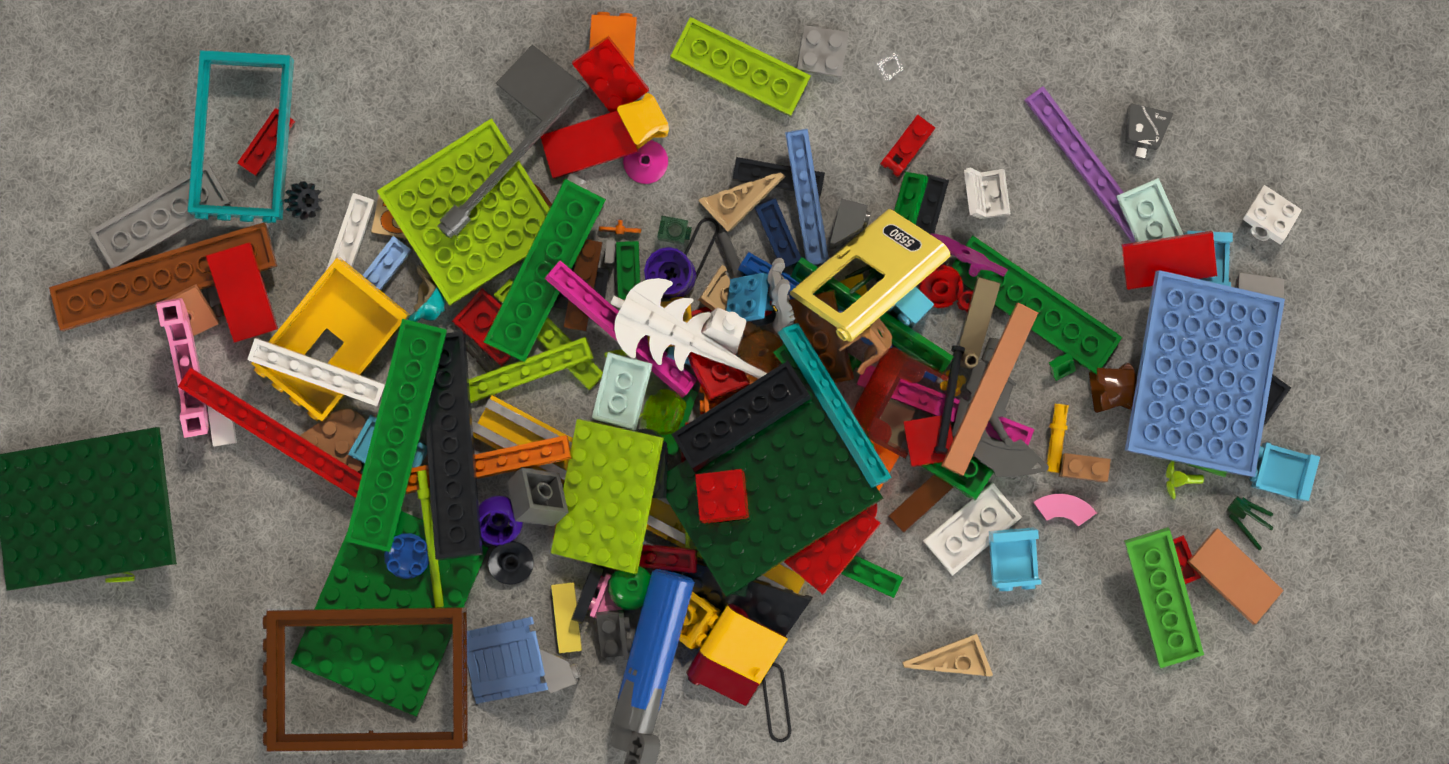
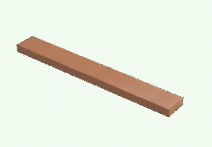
M1019 302L1016 303L941 466L960 476H964L1038 312Z

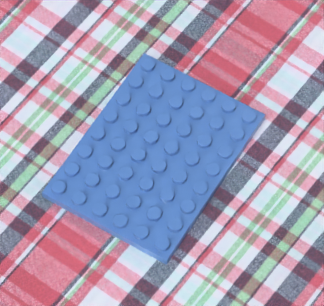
M1156 271L1125 451L1242 476L1255 477L1285 299L1165 271Z

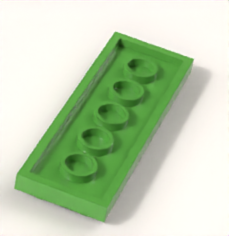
M1169 527L1124 540L1159 667L1164 668L1203 656L1202 644Z

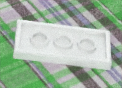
M992 482L982 490L976 501L974 499L969 501L926 537L923 542L953 576L989 546V531L1007 530L1022 517Z

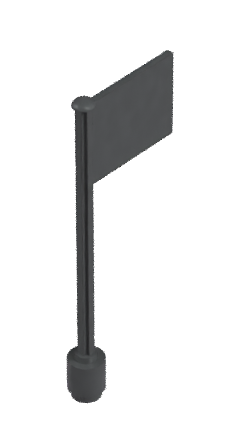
M531 45L496 84L539 118L541 122L463 205L459 207L453 205L439 220L440 224L437 227L450 239L454 235L457 236L471 221L468 217L471 214V210L581 93L589 88L585 80L574 78L534 45Z

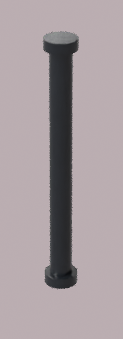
M957 345L951 348L954 357L951 361L938 442L933 451L943 455L948 452L946 444L961 357L965 353V348Z

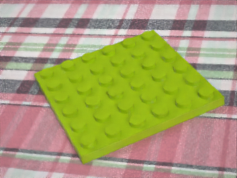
M492 118L377 190L450 306L525 259L550 209L518 160L471 210V214L468 216L471 221L457 236L454 235L450 239L437 227L440 224L439 220L453 205L457 207L463 205L513 152Z

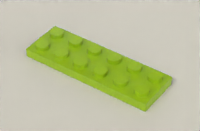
M692 17L689 18L670 56L671 59L790 117L811 78V75Z

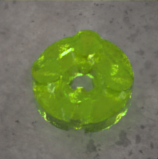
M668 389L659 390V393L655 396L651 395L644 405L643 419L646 420V427L656 430L659 435L674 433L679 429V425L682 422L686 402L673 391ZM666 409V413L663 416L661 411Z

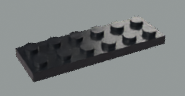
M786 361L672 433V436L689 465L696 472L811 399V396L790 363Z

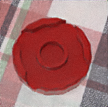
M940 265L918 284V289L934 304L933 307L945 308L959 300L963 292V281L957 270L951 266Z

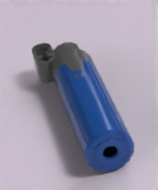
M656 569L652 571L612 719L615 727L610 745L627 752L624 764H656L661 744L659 738L656 735H652L661 708L695 583L692 578L679 573Z

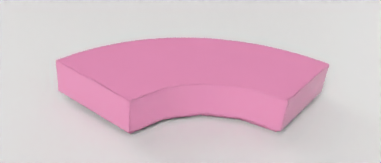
M1068 494L1047 495L1033 502L1046 521L1054 517H1064L1080 526L1097 514L1084 500Z

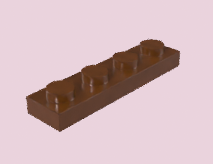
M586 239L576 259L574 273L594 289L603 242ZM569 300L564 328L587 332L589 317Z

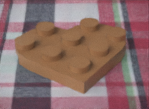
M352 409L338 410L300 435L357 472H361L363 463L348 455L366 422V419L359 412Z

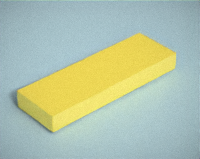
M573 582L551 585L559 653L582 651L579 623L571 620L577 605L575 584Z

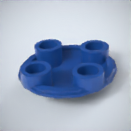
M411 533L395 536L391 552L385 551L384 553L388 570L395 576L403 579L414 578L422 574L429 563L426 542L419 536Z

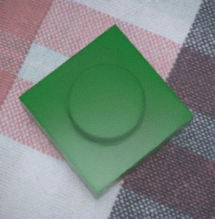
M1070 353L1058 356L1049 362L1051 374L1055 381L1076 372L1074 360Z

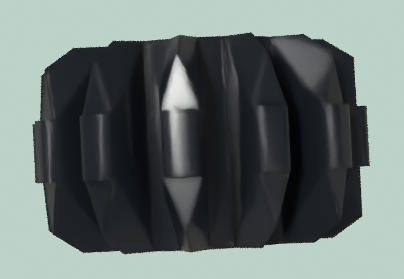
M300 181L299 184L294 183L291 185L292 190L285 191L289 198L283 201L289 203L286 210L292 212V217H300L301 220H307L308 217L314 218L316 216L315 211L322 210L318 203L324 200L318 198L321 191L315 190V184H307L306 181Z

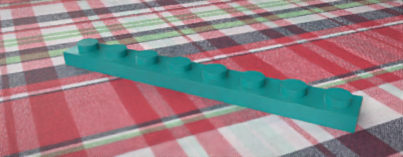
M797 323L782 328L778 332L779 336L871 488L887 482L892 478L800 325Z

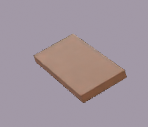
M1218 528L1214 529L1187 561L1194 570L1252 624H1256L1284 591Z

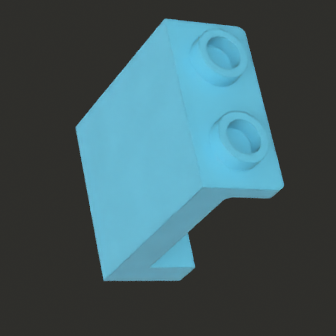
M1186 231L1184 235L1205 231ZM1213 232L1217 276L1200 280L1231 287V282H1229L1230 243L1233 242V233Z
M1268 442L1262 443L1259 450L1255 477H1250L1249 479L1252 481L1251 487L1300 501H1309L1320 457L1274 446Z
M1031 527L989 531L992 586L999 588V591H1012L1013 587L1021 586L1022 589H1035V585L1041 584V579L1038 577L1036 539H1039L1038 529Z

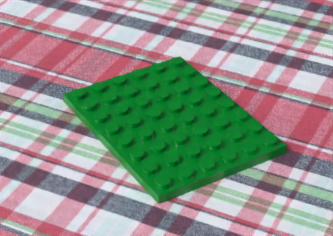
M401 511L395 536L411 533L419 536L426 542L424 521ZM345 536L314 609L435 608L429 563L422 574L414 578L403 579L395 576L388 570L385 563V551L346 542ZM482 545L483 555L438 561L443 607L465 606L489 547ZM453 624L307 626L291 664L417 717L452 637Z

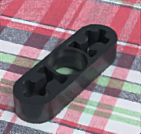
M592 564L571 620L582 624L605 566Z

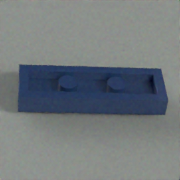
M776 198L756 206L755 210L776 258L784 260L785 268L796 264L801 259V256Z

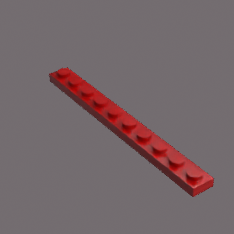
M191 367L178 385L179 388L355 498L357 497L362 477L361 473Z

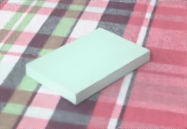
M1159 178L1116 196L1136 242L1184 235Z
M608 352L591 419L636 430L652 363Z

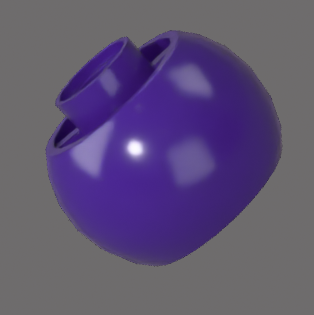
M492 496L479 504L481 539L483 541L499 546L510 543L517 538L522 530L523 522L515 521L510 498ZM495 514H502L504 518H498Z

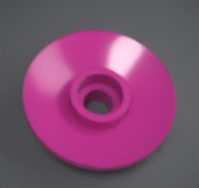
M653 140L638 149L639 152L624 156L623 165L627 175L635 182L641 184H650L658 181L663 177L668 167V156L665 149ZM648 157L650 161L648 164H643L641 159Z

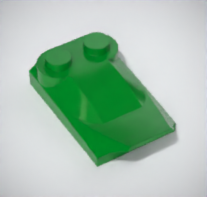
M972 456L964 476H960L941 466L943 462L922 465L923 468L961 491L964 496L975 501L994 473L992 469L974 456Z

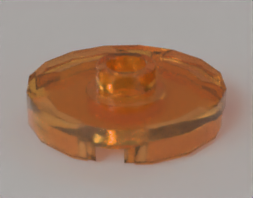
M764 329L754 330L741 340L738 348V357L746 363L769 373L780 364V361L773 352L780 348L782 343L770 331ZM761 350H765L763 356H758Z

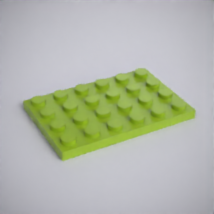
M583 419L576 420L570 451L572 459L568 461L563 487L568 514L556 524L551 549L552 554L633 574L638 573L664 440L663 437Z

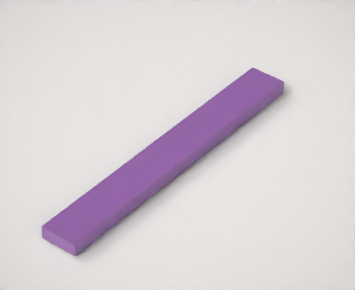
M1042 86L1024 101L1130 241L1134 243V236L1116 198L1117 195L1124 192L1047 90Z

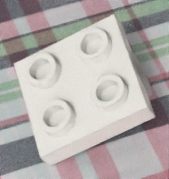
M1264 185L1242 220L1252 226L1251 233L1255 238L1262 241L1271 238L1281 245L1302 209Z

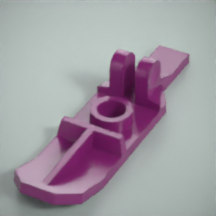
M930 234L945 244L950 252V257L954 255L960 261L970 263L969 274L973 277L977 276L980 270L993 271L1003 277L1008 269L990 261L984 254L945 235Z

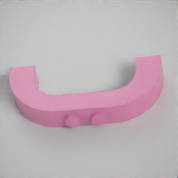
M182 298L156 303L160 325L165 327L178 385L190 367L201 373L188 312ZM178 387L181 402L180 420L184 438L207 434V405Z

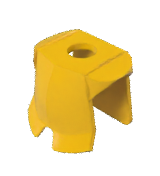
M646 93L642 100L621 105L617 108L624 125L638 149L654 137L664 138L668 136V122L652 94Z

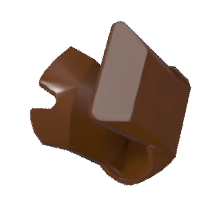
M1126 362L1118 369L1097 368V375L1089 371L1092 401L1096 413L1118 406L1132 410L1137 381L1131 364Z

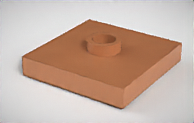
M196 284L165 299H183L193 336L219 324L218 318Z

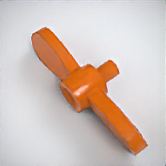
M618 220L616 227L599 226V231L615 232V234L624 235L625 232L641 233L640 228H625V226H622L623 220Z

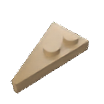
M781 172L772 174L765 178L721 191L718 194L700 198L698 201L727 232H730L785 176Z
M724 265L718 268L698 301L712 311L716 308L726 311L730 279L726 274L727 269ZM747 321L743 334L759 346L764 345L766 340L760 327H756V325Z
M977 634L902 662L904 668L993 676Z

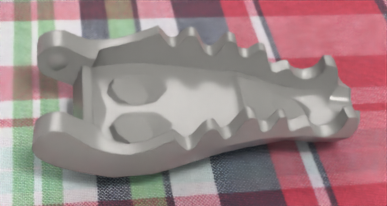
M782 258L774 260L768 274V282L770 284L769 296L772 299L771 306L776 311L773 329L777 334L782 328L793 325V320H795L793 308L788 303L790 297L787 295L791 286L789 281L781 275L785 268Z

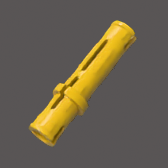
M1054 403L1053 419L1049 426L1051 428L1046 463L1049 466L1047 470L1049 472L1060 473L1065 430L1068 429L1066 419L1069 405Z

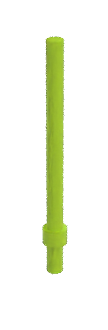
M426 470L417 471L419 484L417 494L418 499H421L434 605L437 608L443 607L444 603L438 560L435 559L433 520L430 504L431 493L430 488H428Z

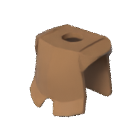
M879 318L852 342L842 340L839 351H842L861 337H865L873 343L864 352V362L857 371L860 375L864 374L867 367L883 358L892 345V335Z

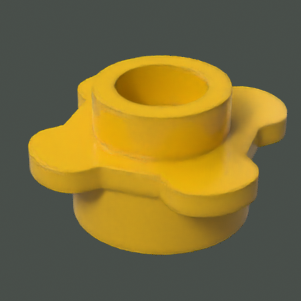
M950 370L946 371V377L940 383V388L943 391L947 390ZM958 375L955 396L960 395V389L966 383V378L963 375Z

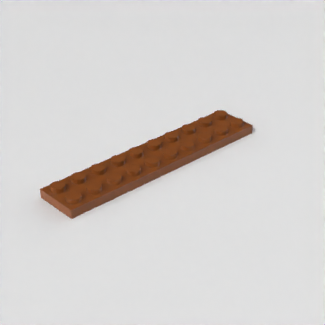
M259 223L49 287L60 331L70 330L155 304L195 284L199 290L215 286L206 255L251 242L260 272L278 267L266 223Z

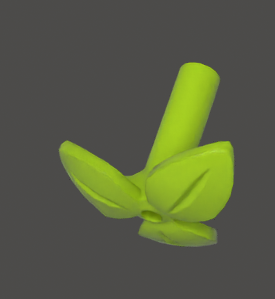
M1170 461L1165 476L1169 478V481L1166 482V487L1172 499H1176L1174 487H1180L1184 484L1204 483V476L1202 474L1186 475L1183 472L1174 471V461Z

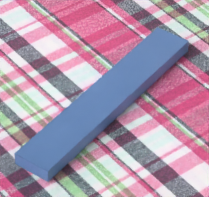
M808 129L785 132L806 260L813 265L824 264L829 257Z

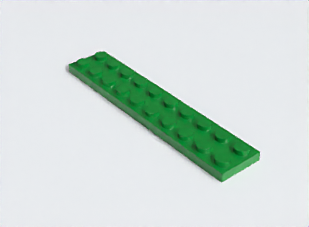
M402 319L346 535V542L391 552L447 334L446 329Z

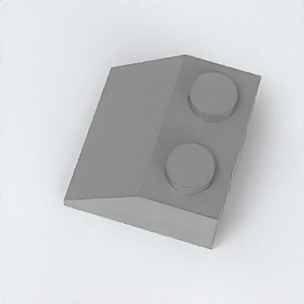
M543 647L539 648L545 672L544 678L550 694L579 682L578 677L581 676L577 663L572 664V661Z

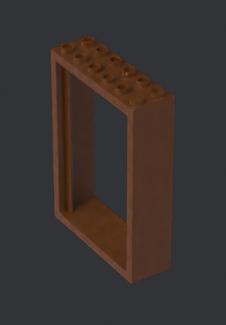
M467 607L266 611V615L263 616V629H266V639H263V652H267V662L263 663V675L267 676V685L263 686V699H267V709L263 710V722L267 723V732L263 733V745L267 746V752L463 749L468 746ZM453 624V732L373 733V730H369V733L285 734V627Z

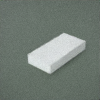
M207 405L213 446L237 443L234 422Z

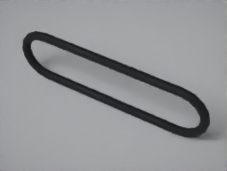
M709 217L700 220L684 252L687 256L703 222L711 221L715 224L716 231L696 272L697 278L719 232L717 221Z
M773 663L771 666L777 667L781 673L788 725L787 736L783 739H778L772 733L764 677L762 684L770 737L776 742H784L790 738L792 730L783 668L779 664Z

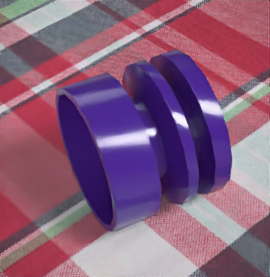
M671 247L658 249L647 259L644 268L645 280L660 278L673 283L663 293V298L684 297L695 286L697 278L696 269L691 260L678 249ZM674 272L677 277L670 279L667 274Z

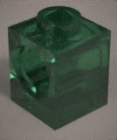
M662 215L657 238L659 241L685 245V240H690L692 227L688 226V220ZM674 225L682 229L681 234L678 236H672L669 233V229Z

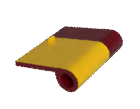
M729 603L687 669L688 680L695 685L701 684L746 706L788 638L748 618L745 611Z

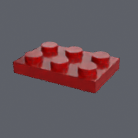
M609 35L572 61V65L610 113L617 111L619 106L632 103L649 92V87Z

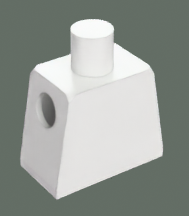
M716 308L704 323L701 333L736 355L747 321L739 317L735 312H727Z

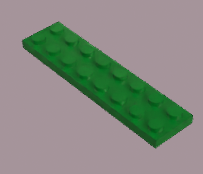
M564 179L483 341L484 343L525 362L560 292L545 277L559 261H562L567 267L572 269L606 201L605 198Z
M972 235L965 246L984 254L990 261L1008 269L1003 277L993 271L980 270L977 276L973 277L969 274L971 264L956 258L951 267L958 271L962 277L963 285L974 291L977 277L1001 283L995 307L1011 316L1016 303L1019 302L1038 312L1030 331L1064 354L1070 353L1073 360L1097 375V368L1104 366L1123 337Z

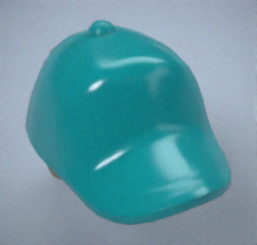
M419 264L417 265V272L423 281L418 291V302L414 306L415 312L409 316L408 320L418 322L422 318L433 321L437 319L441 312L445 311V298L427 269Z

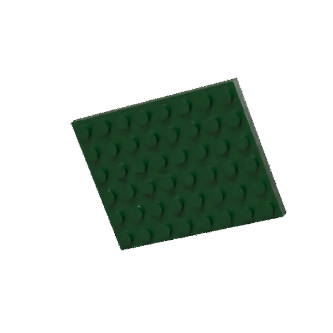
M808 383L804 387L811 396L810 400L706 466L694 472L688 461L685 460L667 472L666 499L726 597L884 499L876 486L871 488ZM742 469L745 473L749 518L702 523L699 516L695 474Z
M160 427L0 454V541L6 591L177 564Z

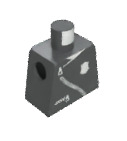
M1133 103L1128 106L1125 143L1135 145L1134 158L1146 160L1148 149L1157 150L1160 147L1173 113Z

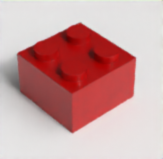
M742 469L695 474L699 516L702 523L749 518L745 473Z

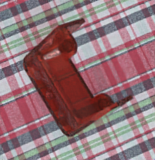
M891 347L888 353L879 360L852 413L870 440L906 459L908 451L889 441L892 436V429L880 417L901 379L909 383H917L927 371L947 382L949 375L899 348Z

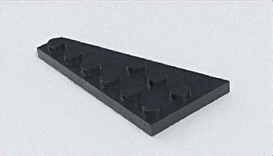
M697 560V570L695 573L671 571L692 578L695 582L693 592L700 598L707 599L708 602L721 610L720 614L723 613L727 604L736 605L746 612L748 618L784 636L788 634L813 598L809 595L802 596L793 593V590L787 588L781 589L771 586V583L755 579L726 597L708 566Z

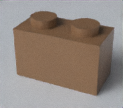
M1064 453L1061 458L1059 477L1103 483L1108 482L1111 459Z

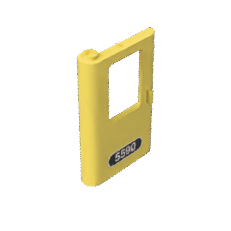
M888 209L790 291V295L837 328L836 333L840 339L852 342L950 257V252L940 240L895 211ZM855 258L861 259L885 275L883 279L841 313L813 295L815 291Z

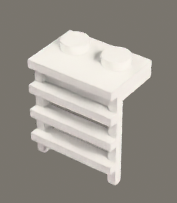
M966 168L964 170L970 215L979 219L1011 214L1004 169L979 172L973 168Z

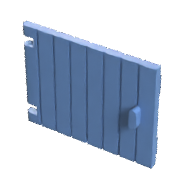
M533 617L467 631V663L476 704L548 690L547 682L541 683L540 677L544 676L545 672L536 631L530 632L529 625L534 624Z

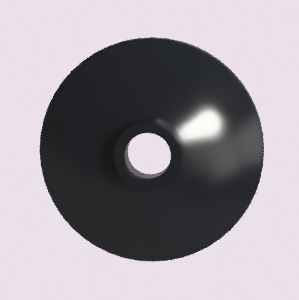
M512 541L505 545L496 546L492 550L488 559V567L491 575L498 582L513 585L529 577L534 567V559L527 546ZM509 557L515 559L512 563L506 561Z

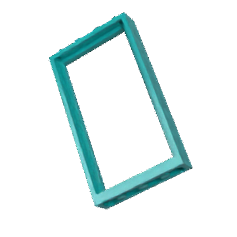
M200 50L188 212L194 215L195 219L207 220L208 216H217V220L231 221V217L240 218L242 222H253L254 219H262L264 223H276V220H283L294 59L290 55ZM211 64L282 68L272 209L201 205Z

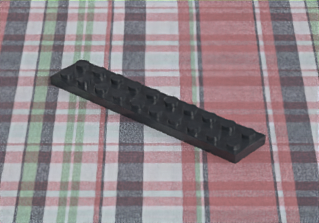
M463 331L446 334L425 416L435 559L438 561L483 555L466 337Z

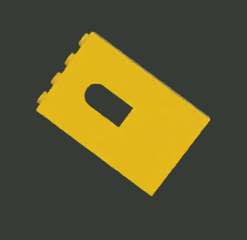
M338 257L282 324L269 343L305 355L327 328L344 342L329 360L328 364L362 375L400 329L402 319L407 320L410 314L342 258ZM251 363L258 375L263 378L267 376L273 381L271 385L275 389L288 393L290 395L289 399L299 407L301 405L308 410L307 414L316 421L319 419L324 421L345 396L344 394L263 365Z

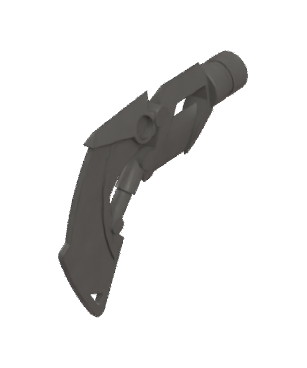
M988 339L982 360H979L978 364L972 369L966 386L971 395L968 402L960 397L952 433L953 437H955L980 383L985 366H988L1000 339ZM1010 377L989 419V423L1003 442L993 441L986 430H984L973 456L992 469L996 477L1025 476L1045 472L1049 469V466L1022 439L1013 442L999 417L1006 416L1007 411L1005 409L1013 386H1016V383ZM1037 463L1041 465V468L1032 469Z

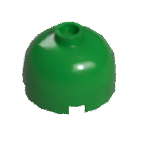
M640 566L638 567V573L635 574L616 570L608 582V593L616 606L624 610H637L643 607L651 575L645 568Z

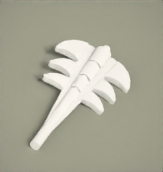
M660 278L647 279L635 285L629 291L625 300L613 296L610 304L620 308L615 319L614 330L616 339L622 350L632 358L636 357V348L640 339L647 335L650 337L649 348L651 355L658 365L662 364L663 353L671 344L675 346L674 359L680 371L684 369V363L689 353L693 352L744 371L757 379L767 374L746 363L701 333L704 323L711 316L710 312L695 315L687 323L683 321V314L685 309L693 302L692 298L674 300L665 308L660 306L663 293L673 284L669 280Z

